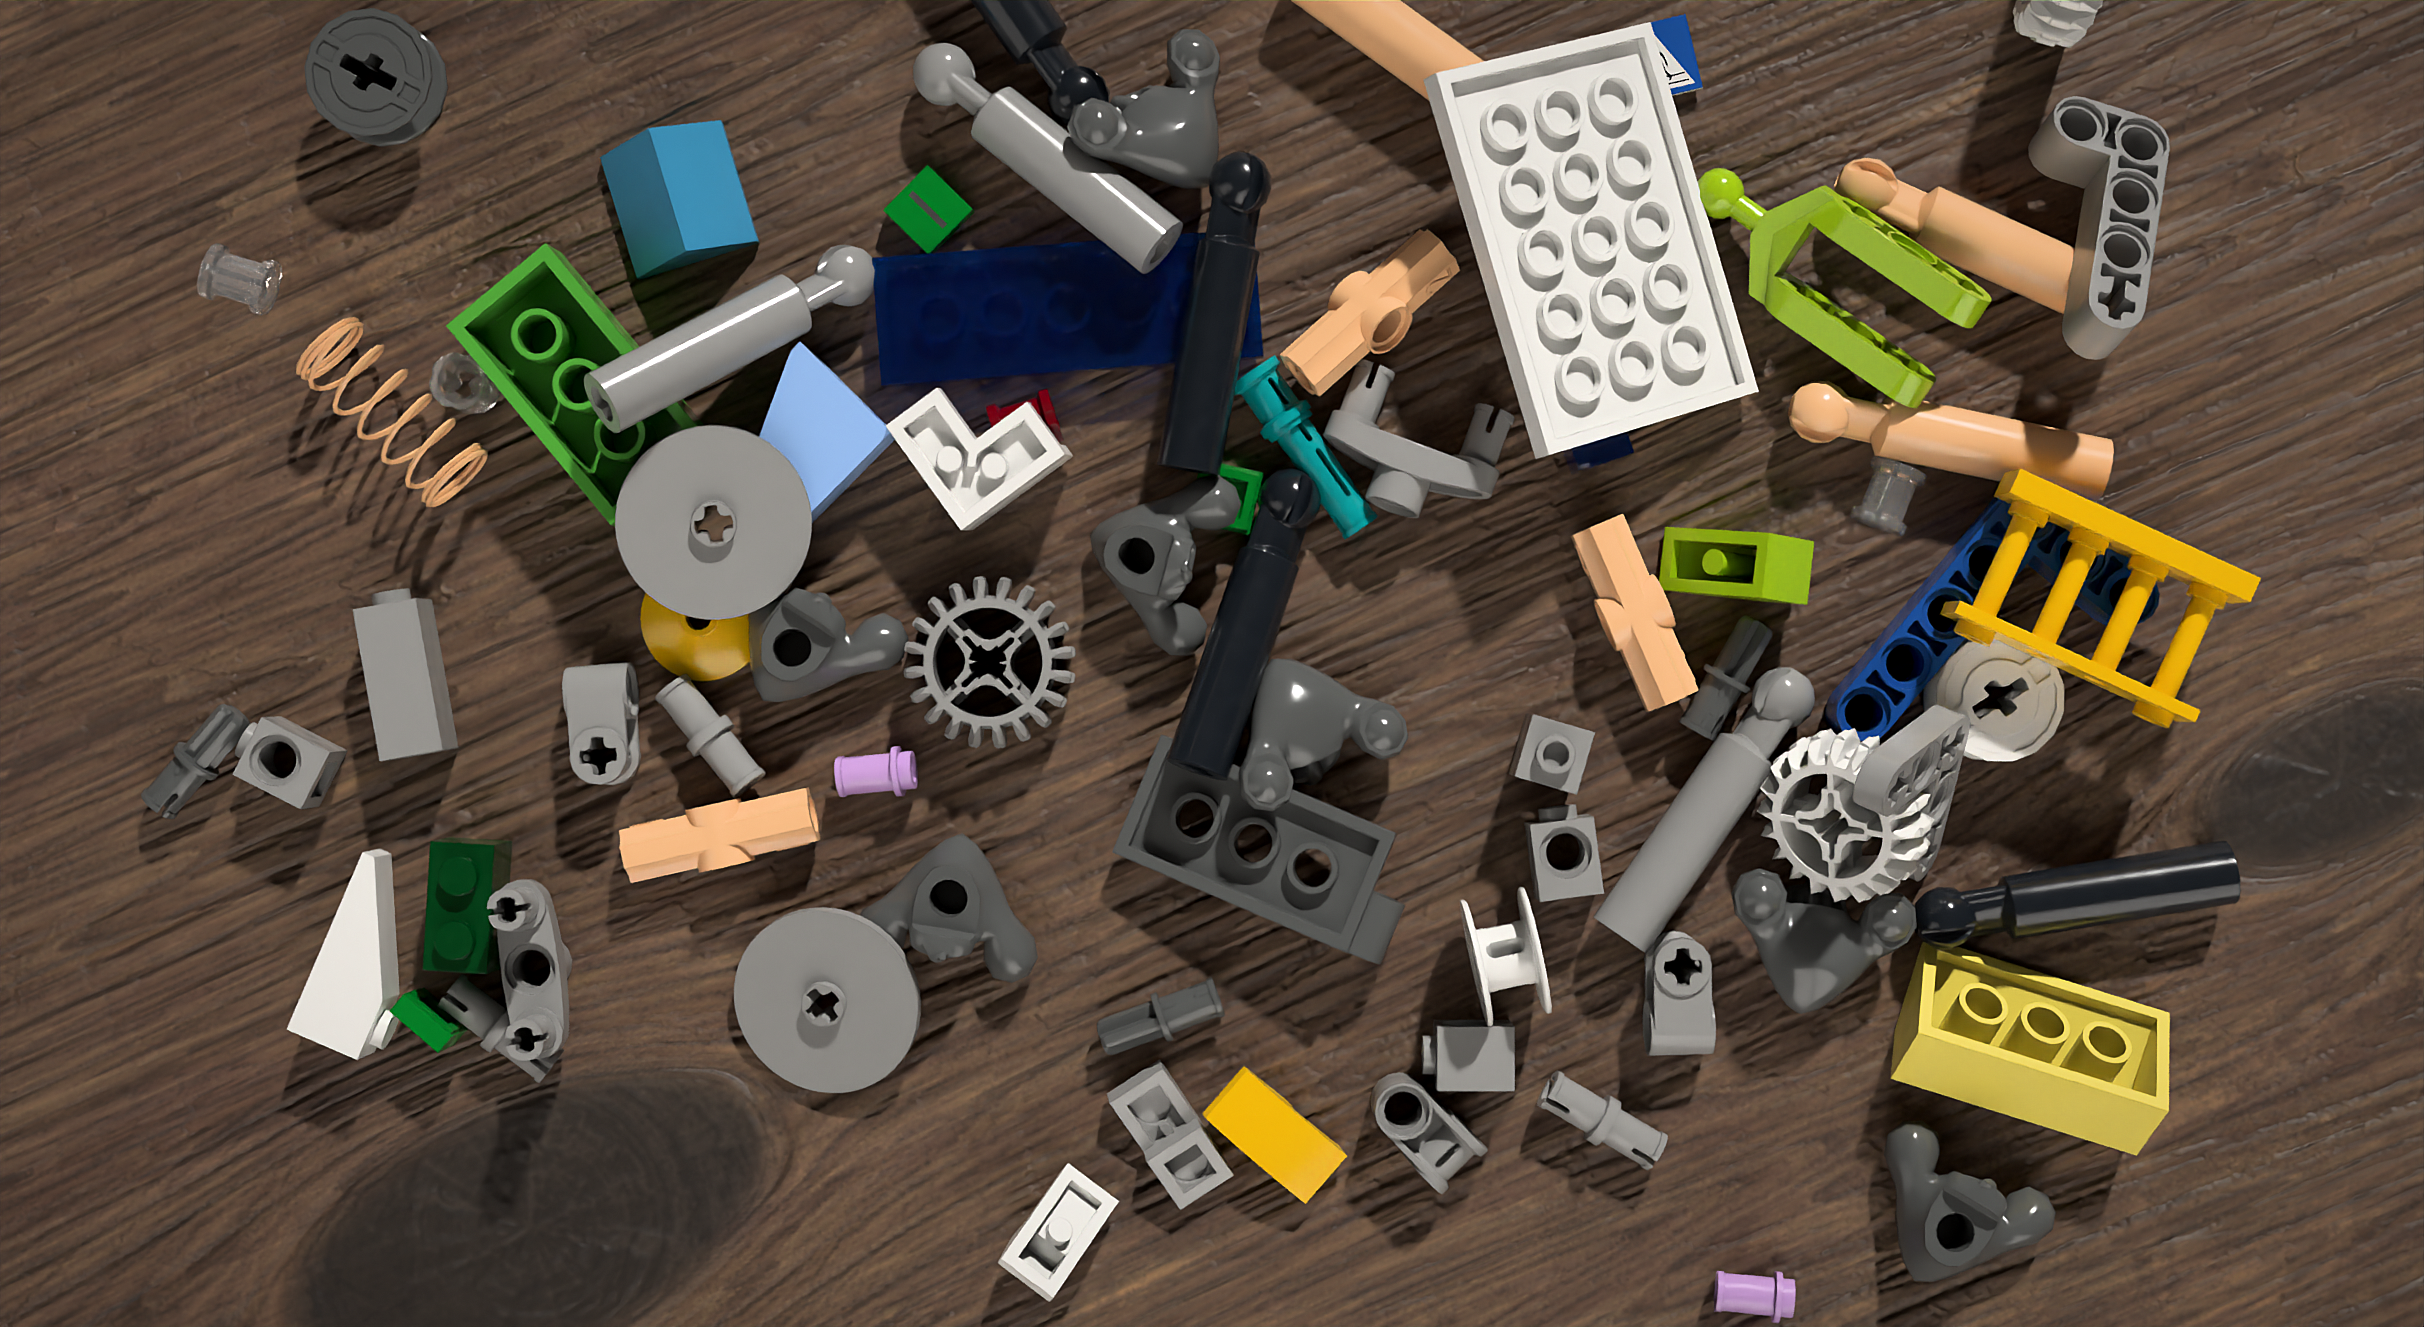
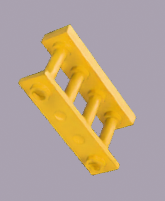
M2023 469L2005 472L1994 497L2011 504L2007 513L2013 517L1973 605L1971 606L1962 601L1945 602L1940 614L1957 621L1953 631L1968 640L1990 647L1993 639H1996L2136 703L2132 713L2150 723L2169 728L2173 720L2176 722H2196L2201 710L2175 699L2216 608L2223 610L2226 602L2229 604L2251 602L2261 578ZM2047 521L2070 531L2067 541L2072 543L2033 631L2030 633L1996 616L2037 527L2044 528ZM2108 548L2130 558L2126 567L2131 570V574L2093 657L2089 660L2056 645L2096 555H2104ZM2166 576H2170L2189 585L2186 595L2191 600L2151 687H2148L2116 672V669L2156 581L2164 582Z

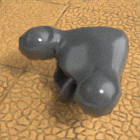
M1179 30L1167 41V68L1173 83L1169 86L1149 85L1127 95L1113 96L1110 103L1090 98L1075 106L1067 126L1072 143L1089 156L1117 162L1170 185L1186 189L1207 188L1210 173L1214 164L1218 162L1219 130L1214 94L1219 73L1220 56L1214 41L1200 30Z
M1220 476L1199 477L1171 495L1117 513L1101 522L1090 534L1092 551L1101 568L1138 614L1153 642L1171 656H1190L1204 644L1207 623L1197 608L1177 600V598L1192 580L1196 545L1191 532L1194 528L1216 531L1234 524L1239 512L1241 502L1236 487Z
M793 581L772 602L748 614L750 666L754 685L763 701L782 702L802 698L857 674L889 670L904 658L905 643L909 640L902 622L885 613L865 619L852 635L847 634L845 630L846 622L841 613L832 605V600L827 594H814L799 588H794L788 593Z
M1271 659L1266 666L1252 707L1247 750L1239 771L1241 796L1253 809L1276 810L1290 801L1293 783H1304L1310 786L1319 783L1323 778V774L1329 771L1340 756L1342 744L1349 737L1352 738L1362 751L1380 760L1399 755L1408 740L1406 721L1394 706L1357 695L1332 677L1307 664L1293 659Z
M963 833L944 840L930 850L886 896L866 907L860 913V916L870 920L889 934L901 949L904 947L909 929L911 945L919 952L927 954L930 960L935 963L942 962L946 958L967 956L972 953L976 943L984 941L983 960L993 978L1013 983L1029 976L1038 958L1035 938L1009 907L1002 885L988 858L979 846Z
M1755 869L1741 874L1731 893L1735 915L1750 932L1774 988L1785 1004L1798 1014L1816 1011L1833 1001L1851 986L1871 963L1906 944L1917 927L1915 906L1902 893L1878 895L1866 905L1858 921L1851 918L1847 912L1844 900L1834 902L1829 890L1825 889L1822 892L1811 894L1810 880L1785 889L1778 874L1763 869Z
M1903 1121L1888 1134L1884 1156L1896 1190L1895 1220L1898 1245L1903 1263L1914 1281L1935 1282L1953 1277L2008 1251L2036 1244L2052 1231L2056 1212L2048 1196L2040 1191L2027 1187L2012 1192L2005 1198L1996 1189V1183L1992 1179L1980 1180L1955 1171L1949 1174L1937 1175L1934 1170L1940 1155L1938 1133L1925 1122Z

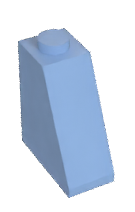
M799 341L791 349L759 437L776 447L798 472L808 494L813 523L895 438L887 429L886 424L806 345Z

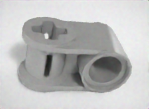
M631 662L567 667L563 673L562 695L568 721L569 759L573 771L580 779L589 784L618 785L627 782L636 774L641 760L638 728L639 687L633 664ZM605 747L616 749V761L608 762L606 765L596 764L594 759L595 752H601L605 750Z
M1675 930L1661 932L1644 957L1645 1000L1642 1023L1647 1056L1713 1054L1716 1042V1022L1712 1002V963L1710 955L1704 946L1684 932ZM1676 949H1680L1691 959L1690 964L1680 966L1679 976H1675L1664 966L1665 961L1675 960L1677 955Z
M1400 1072L1388 1074L1380 1079L1372 1089L1370 1102L1378 1125L1401 1149L1410 1164L1441 1195L1449 1188L1447 1180L1473 1155L1482 1157L1488 1151L1481 1140L1450 1109L1447 1110L1419 1080L1410 1074ZM1402 1091L1415 1095L1418 1099V1105L1412 1116L1398 1121L1385 1115V1104L1390 1096Z

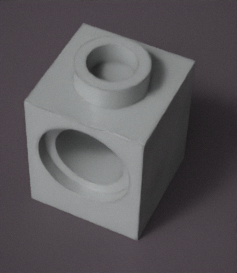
M1526 713L1508 774L1577 795L1595 732Z
M281 716L261 717L259 723H251L239 739L235 749V756L239 757L240 760L232 775L299 809L319 807L348 750ZM283 742L290 745L296 754V766L287 777L282 775L274 764L275 751Z
M1576 804L1539 808V820L1524 822L1534 898L1544 902L1603 894L1604 888L1594 816L1589 814L1577 815ZM1558 834H1572L1579 844L1577 860L1567 868L1558 869L1552 867L1546 856L1548 843Z
M1434 1020L1433 1036H1422V1074H1433V1083L1437 1091H1515V1026L1510 1020H1493L1492 1026H1487L1485 1020Z

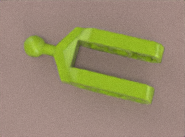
M1714 168L1705 172L1697 181L1700 189V198L1707 216L1714 219H1725L1730 216L1752 231L1750 234L1749 295L1765 305L1766 309L1780 322L1885 395L1905 406L1918 408L1936 382L1935 375L1925 365L1811 286L1786 272L1814 227L1940 315L1962 327L1973 328L1992 300L1990 295L1974 281L1865 207L1839 195L1826 185L1767 211L1745 196L1742 181L1732 171L1725 168Z

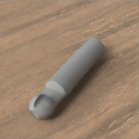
M950 43L933 44L922 50L917 56L913 66V79L918 91L927 101L940 106L959 104L972 114L974 120L971 136L974 140L1141 273L1146 274L1150 272L1167 256L1183 229V223L1103 159L1087 155L1072 143L1069 132L1012 87H1005L993 94L988 92L975 81L973 63L958 46Z
M845 244L830 247L820 256L814 271L815 274L795 284L783 274L776 275L587 373L584 377V387L594 411L609 430L619 433L808 333L812 328V311L829 302L848 307L859 305L873 294L878 281L875 261L870 254L861 248Z
M1778 667L1767 671L1756 680L1750 709L1732 734L1720 733L1597 910L1593 916L1595 919L1643 952H1648L1754 799L1765 778L1771 774L1772 770L1770 767L1772 764L1769 757L1789 729L1799 726L1810 717L1815 703L1814 688L1806 676L1793 668Z

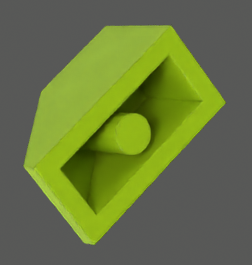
M1665 527L1659 583L1664 591L1807 605L1814 541L1764 532Z

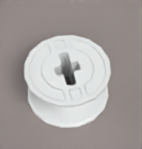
M1964 639L1923 688V710L1926 712L1932 706L1940 705L1970 719L1969 735L1963 756L1973 760L2015 761L2037 752L2055 734L2064 713V684L2057 667L2003 642L1993 639L1990 647ZM2012 683L2014 689L1997 699L2002 706L2000 710L1983 708L1974 712L1972 707L1989 696L1984 689L1986 685L2004 687Z
M1519 887L1517 891L1520 920L1499 926L1476 930L1468 903L1465 900H1460V911L1467 949L1487 1026L1493 1025L1490 993L1525 984L1535 983L1543 1010L1548 1014L1552 1013L1550 989L1541 944L1530 902L1523 887Z

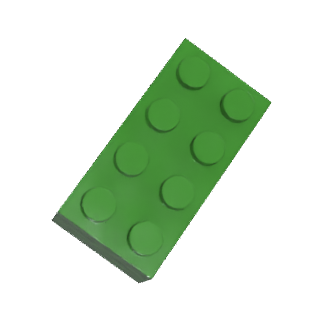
M547 243L542 245L446 325L611 526H615L616 505L625 478L637 460L661 439L683 429L705 426L683 399L619 433L612 432L604 425L588 399L584 387V377L587 373L638 348L639 345L563 253Z

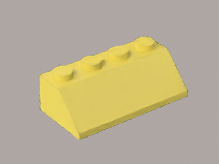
M1923 942L1895 1028L1890 1079L2137 1156L2169 1112L2170 1013L1964 948L1955 947L1951 950L1936 949Z

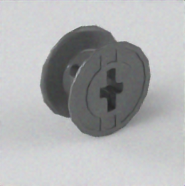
M375 8L348 11L326 23L311 42L304 66L307 93L318 113L336 128L346 131L356 140L379 147L405 144L425 133L441 114L448 91L446 66L434 43L398 15ZM362 66H365L377 73L384 72L396 80L395 86L390 91L378 84H369L358 76L359 70Z

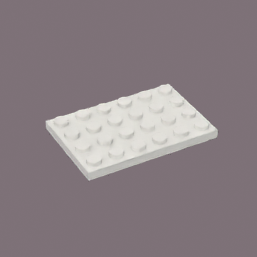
M1651 22L1438 72L1424 79L1535 459L1759 392L1707 213L1700 198V189Z

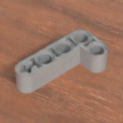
M2072 96L2064 98L2055 106L2032 137L2028 151L2033 166L2041 174L2051 179L2084 188L2062 322V333L2067 345L2076 354L2086 359L2098 360L2108 357L2138 325L2145 313L2170 144L2165 130L2156 121L2146 116L2085 97Z

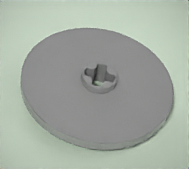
M705 425L683 429L661 439L637 460L625 478L619 493L615 513V531L617 544L625 566L636 583L651 598L666 608L682 615L706 620H721L754 612L772 602L787 589L797 576L807 556L812 533V515L808 494L802 479L791 462L776 447L763 438L742 429L722 425ZM710 505H716L720 515H731L733 524L724 527L723 538L719 540H711L708 530H697L695 521L704 518L705 507Z
M815 907L800 909L776 919L765 927L749 944L739 962L735 975V1012L746 1041L768 1068L783 1079L802 1088L825 1093H845L866 1088L892 1072L906 1056L916 1038L921 1017V996L917 977L911 963L901 947L889 934L870 920L852 912L836 908ZM832 991L839 1001L834 1007L829 1006L822 1010L817 1005L816 1000L821 994L826 995Z

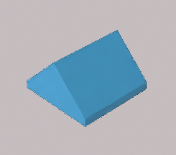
M721 120L647 128L600 157L637 279H644L760 243L724 124Z

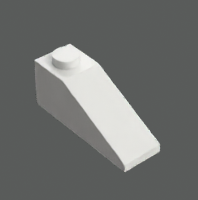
M382 849L362 852L287 1027V1030L356 1060L374 1053L376 1048L384 1049L391 1040L399 1021L390 1012L400 995L392 855Z

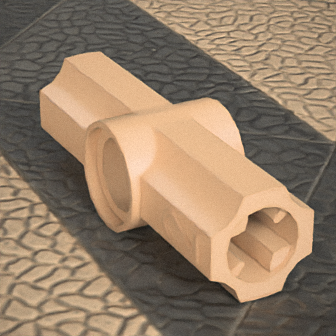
M1419 229L1370 274L1366 271H1357L1351 273L1338 284L1330 296L1327 306L1328 312L1280 354L1285 367L1293 374L1303 388L1310 394H1316L1320 397L1370 351L1373 354L1388 352L1405 337L1411 326L1412 313L1460 271L1456 258L1431 231Z
M1618 515L1572 535L1574 548L1577 550L1582 567L1597 596L1594 599V605L1601 625L1613 649L1616 652H1621L1646 712L1668 705L1699 691L1695 682L1696 679L1687 664L1685 654L1681 650L1672 629L1676 626V622L1668 599L1656 576L1653 574L1649 575L1624 515Z
M809 787L742 802L741 798L701 806L685 810L686 815L666 820L659 819L619 830V848L622 862L631 883L698 868L700 873L755 860L754 855L775 850H787L809 845L811 842L820 840L819 821Z

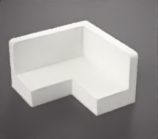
M936 388L886 425L889 432L960 530H974L1073 457L1066 445H1061L1030 402L1024 403L976 438L942 389Z

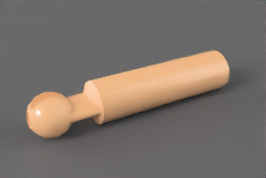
M1291 0L1427 100H1429L1424 79L1438 72L1484 62V60L1401 0Z
M1862 158L1852 160L1840 171L1834 184V191L1839 195L1857 202L1885 222L1909 232L1910 239L1938 258L2064 314L2074 247L1940 186L1926 193L1897 180L1893 170L1879 159Z
M1811 381L1800 387L1792 396L1788 411L1791 427L1800 437L1812 443H1829L1838 437L1868 442L1872 444L1874 454L1878 457L1999 482L2005 472L2023 469L2091 501H2098L2102 497L2113 464L2114 448L2111 439L1923 400L1918 408L1905 406L1888 396L1881 403L1849 397L1839 386L1829 381Z

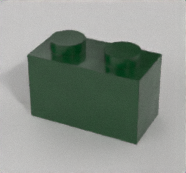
M454 837L430 841L423 970L488 974L501 969L497 929L492 926L488 917L494 914V909H487V903L491 895L499 891L507 883H510L512 841Z

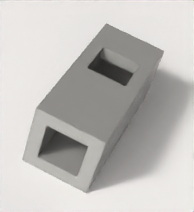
M409 588L372 594L373 606L352 610L379 761L397 760L458 749L432 599H411Z

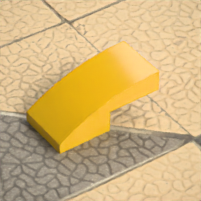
M1245 1066L1240 1069L1202 1113L1233 1144L1305 1204L1347 1157L1338 1144L1295 1111L1284 1097Z

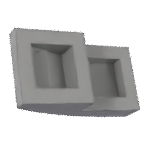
M1160 1059L1107 1093L1110 1105L1141 1147L1146 1162L1180 1210L1234 1176L1209 1132Z

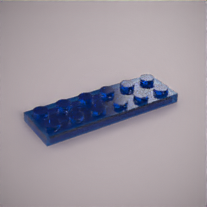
M1206 232L1180 234L1167 256L1153 270L1146 274L1137 270L1101 240L872 258V265L875 269L874 295L881 385L883 387L1175 365L1197 241L1205 238ZM1257 272L1241 360L1263 359L1264 357Z

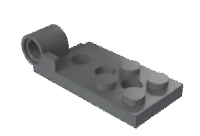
M1161 734L1112 852L1345 953L1381 964L1405 908V904L1374 891L1398 833L1294 789L1291 791L1290 801L1274 811L1253 809L1241 796L1239 771L1241 767L1233 764L1227 781L1208 778L1182 769L1167 761L1166 758L1173 738ZM1196 799L1205 801L1211 807L1214 815L1212 827L1206 834L1200 837H1193L1187 834L1180 823V814L1183 807L1188 802ZM1252 824H1259L1265 827L1272 837L1270 853L1266 858L1258 862H1251L1245 859L1238 848L1240 833ZM1310 849H1318L1324 852L1331 862V874L1328 880L1318 887L1305 885L1299 879L1296 871L1299 857Z

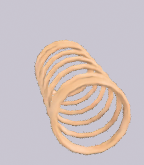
M349 317L340 320L320 334L308 346L296 364V374L300 375L301 379L308 380L309 387L315 391L331 390L338 387L333 399L334 413L345 416L363 411L357 424L358 438L372 440L388 434L381 450L382 462L393 465L412 459L405 475L406 487L411 489L424 488L421 502L426 503V507H436L443 504L463 489L481 470L487 460L488 450H484L480 443H473L445 464L433 478L418 484L411 483L412 472L420 458L428 448L438 442L455 426L456 418H450L444 422L422 446L409 454L397 459L387 458L386 453L395 434L401 426L414 418L430 403L432 394H425L420 397L396 423L375 434H364L362 427L373 406L404 381L408 375V369H401L395 373L370 400L350 410L343 411L339 409V398L348 382L367 369L384 351V345H376L356 362L346 376L324 386L316 385L314 379L325 374L341 362L359 342L363 334V323L359 322L358 318ZM351 329L350 333L343 340V342L331 354L324 358L326 354L329 352V350L335 345V343ZM470 462L468 466L453 481H451L447 486H445L443 489L439 491V489L459 469H461L464 465Z

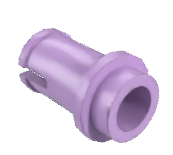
M900 746L892 747L890 753L854 757L838 756L835 759V784L840 797L883 791H894L896 796H905L907 789L917 788L918 770L915 754L913 751L903 752Z
M1717 1271L1714 1285V1312L1728 1311L1771 1316L1772 1323H1779L1781 1317L1792 1318L1795 1307V1280L1783 1278V1273L1780 1271H1775L1773 1277Z

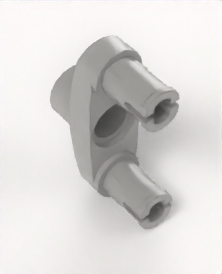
M1361 359L1354 365L1355 370L1340 410L1332 411L1323 435L1337 450L1374 471L1365 495L1368 502L1400 516L1418 518L1428 491L1468 499H1487L1492 496L1500 474L1495 466L1509 428L1513 425L1515 419L1513 415L1500 409L1492 430L1488 433L1486 427L1494 406L1482 403L1476 404L1459 455L1454 454L1451 456L1380 430L1379 426L1375 423L1395 373L1380 365L1372 387L1366 388L1374 362Z
M520 879L507 883L503 888L491 895L487 903V909H494V914L488 917L492 926L497 929L502 982L510 1025L505 1032V1040L511 1039L512 1043L507 1045L506 1049L512 1058L518 1061H530L533 1059H543L555 1054L565 1045L568 1039L569 995L567 979L572 971V958L569 949L562 942L557 916L549 891L541 883L533 879ZM530 950H537L543 953L549 960L550 975L544 983H538L526 974L524 959Z

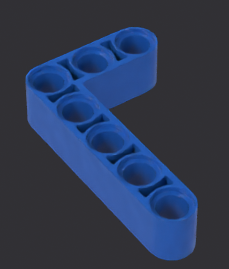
M1996 497L1992 499L1831 693L1825 705V718L1827 725L1836 735L1843 730L1853 729L1846 721L1845 707L1850 699L1861 694L1870 701L1873 708V717L1869 725L1864 729L1856 730L1860 741H1864L1868 737H1882L1965 638L1953 631L1957 621L1953 620L1948 629L1940 632L1929 623L1927 616L1928 607L1937 596H1941L1949 602L1962 601L1971 606L1973 605L1983 582L1975 579L1970 573L1968 566L1969 558L1975 549L1982 547L1989 551L1994 559L2011 521L2010 515L2007 513L2011 505L2010 503ZM2047 521L2044 528L2037 527L2014 579L2028 564L2054 585L2062 567L2060 549L2064 542L2067 541L2070 531ZM2108 548L2104 555H2096L2075 601L2077 606L2103 625L2108 624L2114 611L2109 599L2112 586L2119 579L2127 582L2131 574V570L2126 567L2130 558ZM2157 583L2137 624L2149 619L2158 607L2160 593ZM1898 645L1907 648L1912 654L1914 661L1911 674L1903 681H1897L1892 678L1886 667L1889 652Z

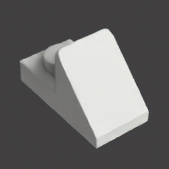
M1068 1163L1058 1174L1028 1219L1011 1237L998 1264L1050 1302L1119 1201Z

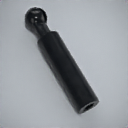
M971 0L1016 65L1030 63L1034 65L1049 86L1047 104L1052 115L1063 126H1068L1074 107L1082 102L1095 98L1109 103L1110 91L1104 78L1094 69L1078 66L1061 43L1067 31V26L1048 0Z
M1233 152L1226 155L1214 164L1209 176V193L1212 201L1205 238L1197 241L1157 462V465L1220 476L1260 252L1254 248L1261 207L1266 204L1271 192V174L1264 161L1250 153Z
M1292 468L1279 470L1268 477L1259 489V510L1246 547L1238 550L1166 758L1173 765L1192 773L1216 780H1228L1299 572V567L1295 563L1306 530L1320 511L1321 495L1311 477L1303 471Z
M2216 841L2001 876L1997 886L1960 892L1952 887H1936L1924 893L1915 903L1917 923L1915 932L1923 942L1931 947L1951 950L1965 943L1970 937L2006 932L2012 939H2019L2235 904L2239 901L2241 893L2239 869L2235 855L2227 841Z

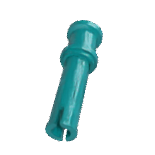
M1274 355L1237 381L1234 396L1242 395L1263 425L1260 431L1265 440L1269 439L1271 443L1277 440L1297 470L1305 472L1315 482L1321 495V505L1342 533L1341 535L1344 540H1346L1376 519L1378 515L1363 498L1343 466L1309 420V417L1313 415L1310 411L1311 405L1307 400H1299L1278 371L1281 362Z

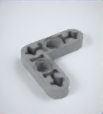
M1940 705L1932 706L1868 755L1857 775L1852 795L1854 803L1888 817L1920 792L1931 794L1928 804L1920 810L1922 813L1935 819L1931 829L1924 834V837L1931 844L1928 846L1927 852L1918 859L1917 870L1908 877L1917 882L1924 878L1937 857L1970 729V719L1967 716Z

